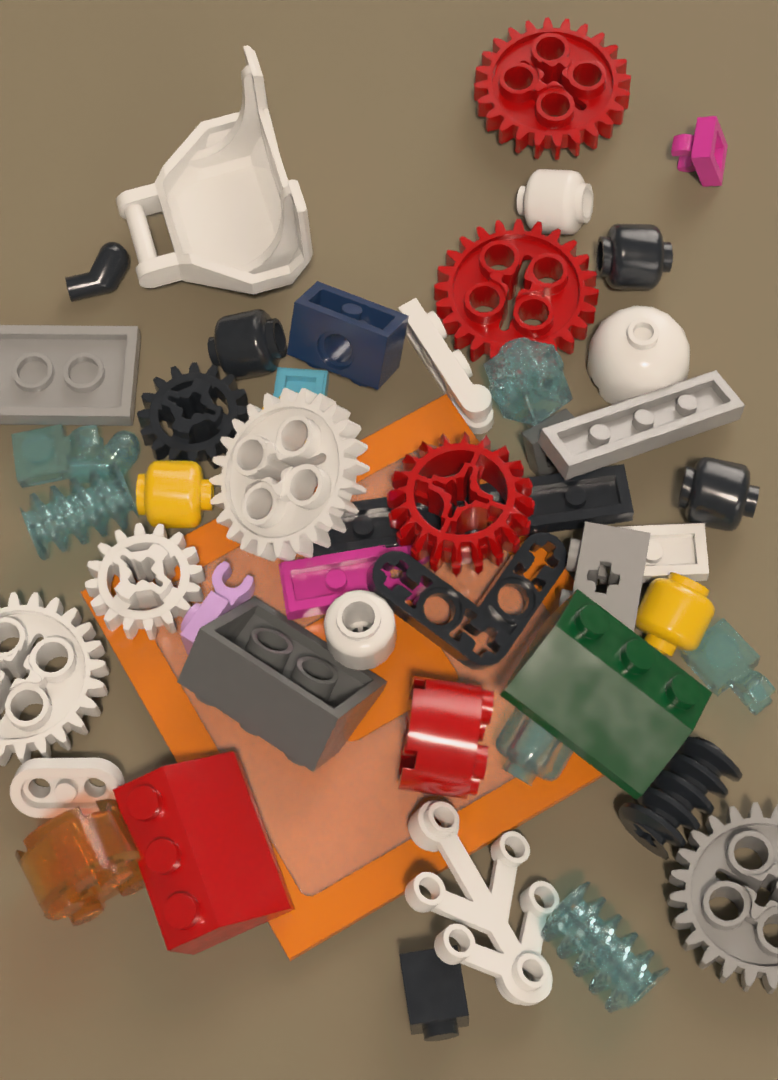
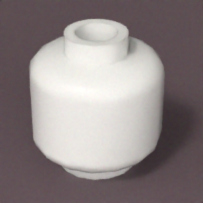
M536 170L529 177L527 185L521 186L518 190V214L525 216L530 230L539 221L542 222V234H550L558 228L563 235H573L578 232L583 223H588L592 216V186L585 183L582 175L577 171Z
M355 590L346 592L336 598L327 609L323 623L328 650L337 662L347 668L362 671L373 669L388 659L395 648L397 631L394 612L384 598L374 592Z

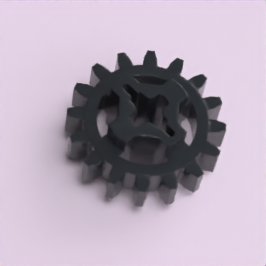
M192 362L189 373L183 375L176 366L171 367V380L166 382L159 377H155L153 382L156 394L143 393L141 396L145 409L138 411L137 417L141 428H143L140 432L145 446H151L154 458L157 461L169 455V461H194L201 466V462L208 460L209 464L214 469H217L219 465L212 462L213 457L219 456L222 453L226 455L228 451L221 443V437L234 439L237 434L232 420L235 418L244 423L249 420L246 407L248 405L245 389H237L236 379L232 374L220 380L218 366L212 365L206 374L200 373L197 362ZM217 398L225 403L229 410L228 414H225L223 408L216 404ZM162 420L166 421L168 428L172 429V437L168 436L162 429Z

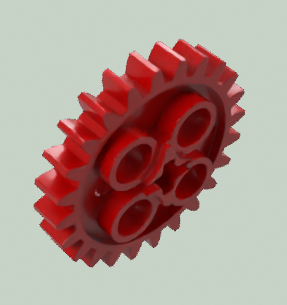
M549 17L545 18L542 29H536L530 20L526 21L525 33L520 34L512 27L508 28L507 42L494 38L492 52L483 51L482 66H477L475 69L474 100L477 101L478 117H486V130L488 132L499 129L500 144L514 138L516 140V153L523 151L527 145L533 146L534 158L537 159L542 155L544 148L551 149L555 160H559L561 149L567 147L575 157L579 156L580 144L583 142L595 150L598 145V136L601 135L610 139L613 133V125H621L623 123L624 110L628 109L631 75L626 74L627 60L617 59L618 46L614 44L604 47L605 34L603 32L596 34L592 38L588 37V24L586 23L580 26L577 31L570 30V20L567 18L562 22L560 28H553Z
M517 219L513 230L506 231L503 223L497 220L495 233L489 235L484 228L478 226L476 227L475 242L461 236L459 238L460 252L447 250V266H438L437 277L439 283L434 284V300L437 301L435 303L436 314L439 319H443L442 324L447 335L455 334L454 348L460 350L471 345L470 361L472 362L478 360L483 354L489 355V367L492 370L497 367L501 359L508 360L511 373H515L519 360H526L532 371L537 370L538 357L544 356L552 365L556 364L557 348L571 355L574 352V338L585 340L587 338V324H594L596 308L594 306H597L599 289L595 288L596 271L588 270V254L576 256L577 241L575 239L561 245V230L558 228L548 236L542 235V222L539 221L533 226L531 231H524L522 220ZM525 260H531L524 275V289H520L516 297L512 321L509 328L503 331L501 327L508 315V300L514 298L522 263ZM495 265H503L508 268L504 270H495L490 267ZM552 278L556 282L544 283L539 281V279ZM487 306L493 308L494 310L489 312H479L475 309L477 307ZM536 319L541 321L542 324L533 326L524 323V321Z

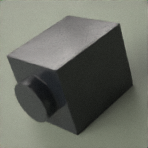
M458 945L451 946L454 950L458 951ZM435 948L399 954L411 1035L423 1033L424 1041H441L459 1036L458 1028L469 1026V1011L461 963L449 965L443 962L437 956Z

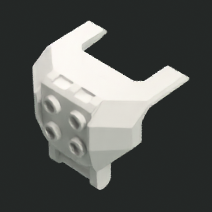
M248 45L243 46L246 66L241 71L242 105L240 111L200 122L163 165L155 183L124 191L116 198L119 214L122 218L126 219L139 263L136 266V274L139 284L144 288H155L183 280L185 282L254 295L293 284L312 258L313 250L307 207L298 181L288 180L268 110L263 74L255 51ZM163 212L174 250L172 253L157 256L146 218L147 215Z

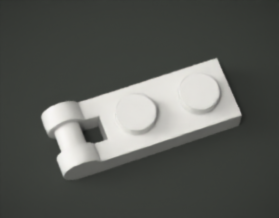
M417 298L398 307L399 312L409 316L406 337L443 394L448 395L474 434L488 432L494 424L491 393L485 386L472 384L469 378L473 376L469 363L459 349L453 352L449 349L444 341L447 338L446 330L437 314L433 310L426 313Z

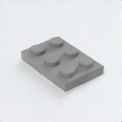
M0 325V424L133 426L141 341L138 326Z

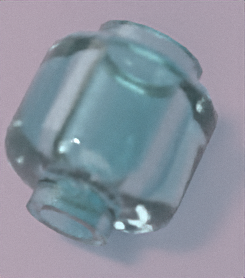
M516 707L513 709L495 741L497 751L507 758L502 769L530 786L536 776L545 781L556 780L573 754L571 749Z

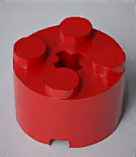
M413 676L408 699L412 700L411 710L408 711V716L405 718L398 790L467 799L468 795L476 796L479 782L484 780L488 758V746L480 745L478 741H483L485 727L491 721L494 691L483 690L481 685Z

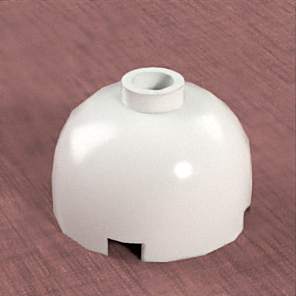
M632 306L614 312L601 322L589 345L587 373L590 380L592 377L593 383L599 388V395L606 402L614 405L687 380L690 346L683 328L670 315L654 307Z

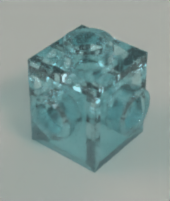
M525 337L513 339L500 348L499 354L483 364L490 381L489 391L493 400L499 406L503 418L536 426L573 400L563 372L564 364L562 358L552 344L531 341Z

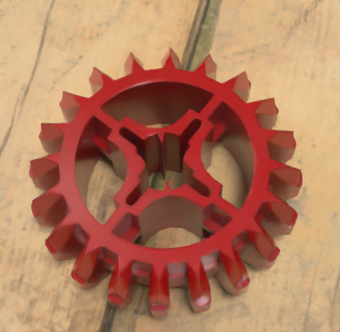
M464 431L459 438V443L450 444V440L442 433L438 439V448L434 449L422 441L419 446L420 458L406 454L402 460L404 471H394L391 478L394 489L389 490L387 494V506L391 509V512L388 514L389 525L392 529L398 530L396 533L397 542L401 547L412 546L411 557L420 561L430 556V569L434 573L445 562L451 564L452 574L456 577L462 571V564H471L472 570L479 575L483 571L484 559H488L499 567L504 561L503 550L516 554V551L520 548L518 536H527L529 534L531 521L528 518L534 514L535 501L529 497L532 494L533 485L530 478L522 477L524 475V466L521 460L508 462L510 452L507 450L506 445L492 452L490 451L491 441L487 435L479 441L478 445L470 444L469 435ZM480 479L491 484L499 492L504 504L493 501L494 496L480 488ZM468 491H469V504L465 501V498H466V495H467ZM457 501H464V506L458 507ZM417 503L428 506L430 513L441 518L440 530L431 526L421 516L416 507ZM452 503L457 507L456 510H455V513H454L453 517H452ZM470 530H480V531L475 532V533L464 534V533H466L467 531H470Z

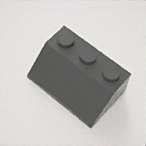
M255 596L199 629L177 681L193 692L199 701L216 707L237 721L243 730L249 734L261 737L282 751L291 762L305 766L312 772L341 750L387 684L386 680L368 669L360 671L340 664L328 650L325 641L294 621L288 620L286 616Z

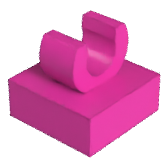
M717 116L697 117L695 134H679L674 136L671 154L672 156H679L677 167L679 171L697 172L703 187L722 186L728 144Z

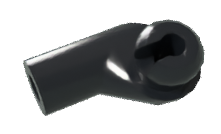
M116 242L104 244L100 248L90 272L65 277L71 302L111 293L117 289L129 265V255L121 244Z

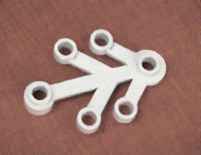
M432 800L426 802L410 817L408 823L409 834L414 843L421 849L431 852L439 851L466 899L446 891L443 881L436 874L422 872L411 880L405 888L407 903L417 912L426 913L431 911L461 923L449 925L435 938V952L443 962L449 965L461 963L495 977L496 986L500 994L513 1004L524 1006L538 1004L549 995L553 984L550 966L541 955L546 919L559 906V895L556 889L548 882L537 881L521 893L520 907L524 912L518 940L508 923L517 867L525 862L530 855V847L527 840L518 832L508 831L492 844L490 852L494 863L488 889L457 835L459 831V815L456 809L444 801ZM434 818L441 823L442 827L436 823ZM505 845L510 846L514 850L515 857L508 854ZM419 885L428 889L431 894V900L421 894ZM534 894L541 897L544 902V908L536 902ZM466 926L487 934L496 951L475 944V938ZM449 937L457 940L460 945V952L451 947ZM522 969L526 971L530 980L525 977Z

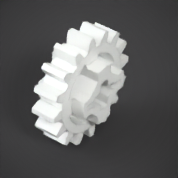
M137 523L134 529V536L128 538L125 533L118 529L115 531L116 545L111 547L108 544L100 543L97 546L103 560L88 561L87 564L89 572L94 579L86 581L85 588L89 596L94 598L90 604L96 616L105 615L104 622L110 631L117 629L123 624L127 639L131 640L136 636L138 629H145L149 640L156 639L157 627L163 625L171 634L177 632L174 619L178 616L184 618L191 608L188 604L189 601L202 602L204 598L201 587L197 585L206 580L202 566L196 565L200 561L196 548L194 546L185 548L186 542L181 532H177L170 539H167V533L163 524H158L152 534H146L142 523ZM178 565L181 576L179 586L175 588L171 580L176 575L174 568ZM115 574L119 577L120 582L114 588L116 595L112 597L111 582Z

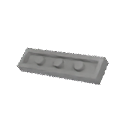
M715 370L542 428L538 444L563 478L568 480L737 421L741 418L745 404Z

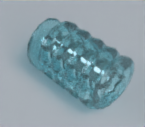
M115 462L109 464V480L106 482L93 470L89 472L88 489H85L74 477L69 480V496L65 497L53 485L49 487L48 504L45 505L35 493L29 495V511L25 512L20 507L32 542L42 560L50 558V542H53L62 553L69 551L70 534H73L82 545H86L89 543V527L93 526L102 537L109 536V519H113L122 530L129 528L130 511H133L139 518L123 474Z
M587 881L572 891L553 910L541 931V938L546 942H550L563 937L557 948V955L560 959L565 960L579 954L572 972L577 977L595 972L588 989L593 995L612 990L605 1003V1009L609 1013L626 1007L630 1009L658 985L671 969L667 966L653 973L648 970L655 952L649 949L637 955L633 954L632 949L639 934L636 931L621 937L615 934L623 917L618 913L602 920L599 915L607 899L601 896L586 902L583 898L591 882Z

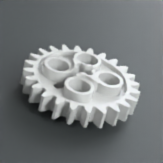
M283 388L280 399L269 393L264 394L263 410L248 404L247 413L249 420L246 423L235 418L232 420L237 434L234 439L221 437L220 441L228 451L226 456H216L212 460L216 465L222 467V473L209 479V482L221 488V492L215 495L210 502L212 505L224 509L217 517L216 522L229 528L226 537L240 543L241 550L275 562L276 558L292 561L295 559L296 553L311 558L313 557L314 550L313 543L325 548L331 546L329 530L334 529L345 533L347 529L341 519L344 512L356 515L359 512L357 507L350 502L352 495L364 494L367 491L364 486L356 483V478L358 475L370 471V466L357 460V457L368 449V445L355 439L362 428L360 425L348 420L351 413L347 409L337 405L336 401L321 393L317 395L306 388H301L299 393Z
M12 592L9 597L8 607H0V644L8 638H20L14 649L9 652H0V714L5 710V714L0 720V766H6L12 753H16L22 764L31 759V751L38 750L43 758H51L50 745L55 742L67 751L70 750L71 743L67 734L73 730L79 734L87 735L89 732L82 721L83 716L99 717L101 714L99 707L92 700V697L108 695L105 684L97 680L110 674L106 662L98 660L106 653L101 641L93 640L96 632L90 622L80 625L82 618L75 607L63 614L64 607L57 597L51 600L46 608H44L43 601L37 592H33L27 605H22L16 592ZM37 638H44L43 640L38 642L36 646L33 648V644ZM56 657L68 658L66 665L59 671L52 673L44 671L50 660ZM28 673L29 676L25 680L22 679ZM14 677H16V679L14 680V682L11 684L10 681H11ZM31 704L43 705L41 713L36 718L29 721L19 720L21 712Z

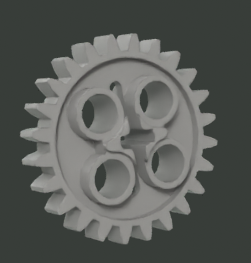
M753 802L748 817L745 819L742 818L735 806L729 807L726 814L727 825L725 826L713 815L709 816L705 823L709 837L693 829L691 831L688 841L695 851L680 848L675 858L687 870H672L668 882L683 890L670 894L667 905L684 909L683 913L674 918L672 927L673 929L691 930V934L686 939L683 949L688 951L700 946L705 951L699 964L702 970L716 961L722 965L719 982L724 984L733 972L741 974L743 991L748 992L755 979L762 978L767 994H773L778 984V948L773 947L766 941L763 927L768 924L778 925V804L770 818H765L758 802ZM739 848L754 850L762 860V867L755 870L743 868L736 861L734 851ZM717 871L724 872L731 881H721L716 878L715 873ZM760 887L766 888L771 892L768 898L769 902L765 907L759 906L754 902ZM715 897H724L731 900L738 909V918L729 921L719 919L712 913L709 901Z

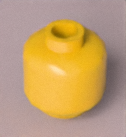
M153 461L149 464L146 474H138L136 485L138 515H146V519L152 527L156 528L158 524H163L165 528H196L202 521L203 511H213L214 505L210 502L214 497V485L209 482V479H204L202 468L197 462Z
M670 572L667 579L657 578L649 584L638 607L635 625L646 634L644 640L665 656L672 658L676 649L685 652L696 650L715 613L713 603L707 598L710 591L698 582Z

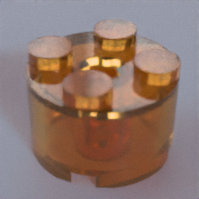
M103 799L95 801L100 811L85 816L79 806L70 809L31 832L23 840L27 848L26 852L16 850V859L47 919L57 921L69 917L73 926L82 925L95 919L104 911L101 903L118 894H121V896L132 895L146 887L138 866V862L143 860L144 857L119 810L116 800Z

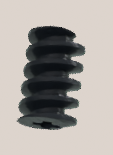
M689 736L644 794L637 800L633 798L634 803H624L620 807L618 812L620 820L625 829L640 844L655 855L667 860L669 856L663 847L666 842L677 848H683L686 845L685 839L677 829L680 825L691 831L700 828V823L692 813L694 808L707 815L713 813L715 808L706 794L710 792L719 798H725L728 795L729 791L720 780L721 776L739 782L743 774L737 765L715 744L700 737Z

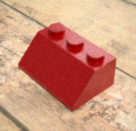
M231 751L165 765L113 789L167 951L195 955L295 910L237 752Z

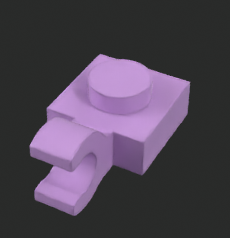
M223 561L215 568L212 574V584L215 592L210 591L202 604L195 603L188 610L181 623L180 630L182 632L180 637L188 655L201 627L252 597L255 591V582L252 576L247 575L241 585L230 588L225 585V582L232 574L230 564Z

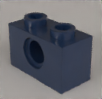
M317 281L294 302L287 355L303 360L313 368L326 369L349 378L359 386L372 387L378 390L400 366L409 316Z

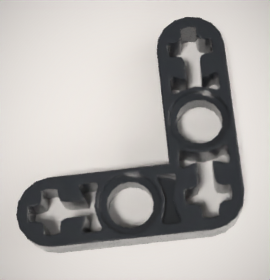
M538 532L530 535L520 544L516 554L512 553L477 605L413 557L400 551L385 553L370 566L367 573V587L370 592H374L384 598L394 614L464 666L472 670H485L499 663L506 656L564 571L567 563V551L558 537L550 533ZM543 548L548 552L545 561L550 566L545 565L534 573L530 580L521 576L534 562L535 556L531 552H536L538 549ZM396 566L403 572L400 576L402 584L414 590L419 583H422L426 589L414 599L410 607L405 603V600L412 593L401 585H397L392 590L388 589L384 585L387 575L381 569L390 571ZM513 587L522 594L524 608L519 615L507 614L500 608L498 594L501 588ZM440 597L449 604L451 618L447 624L443 626L435 625L426 618L424 604L427 598ZM466 616L470 622L462 628L475 637L482 632L487 633L490 636L487 646L493 652L486 651L480 656L476 655L473 651L476 644L473 638L462 632L453 639L449 633L461 624L463 617Z

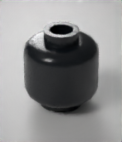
M614 224L608 230L606 236H600L596 249L597 273L599 277H605L607 284L613 289L651 290L659 284L663 272L671 271L673 262L671 242L663 241L661 231L655 225Z
M262 309L250 310L220 318L216 323L214 336L209 337L207 343L212 364L218 367L221 366L227 376L232 374L236 380L266 375L276 371L280 359L286 357L287 354L286 337L282 324L277 318L272 319Z
M703 457L696 463L694 468L686 466L678 508L685 509L686 519L690 523H705V527L733 531L740 525L743 516L753 518L760 487L750 485V471L747 466Z

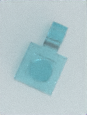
M62 424L11 434L16 479L21 488L72 478L71 464L94 462L106 458L104 440L102 437H99L97 425L79 427L68 436Z
M724 618L705 632L696 650H682L681 658L717 697L730 687L754 715H757L772 703L773 700L769 696L775 693L776 689L764 675L752 670L758 666L760 655Z

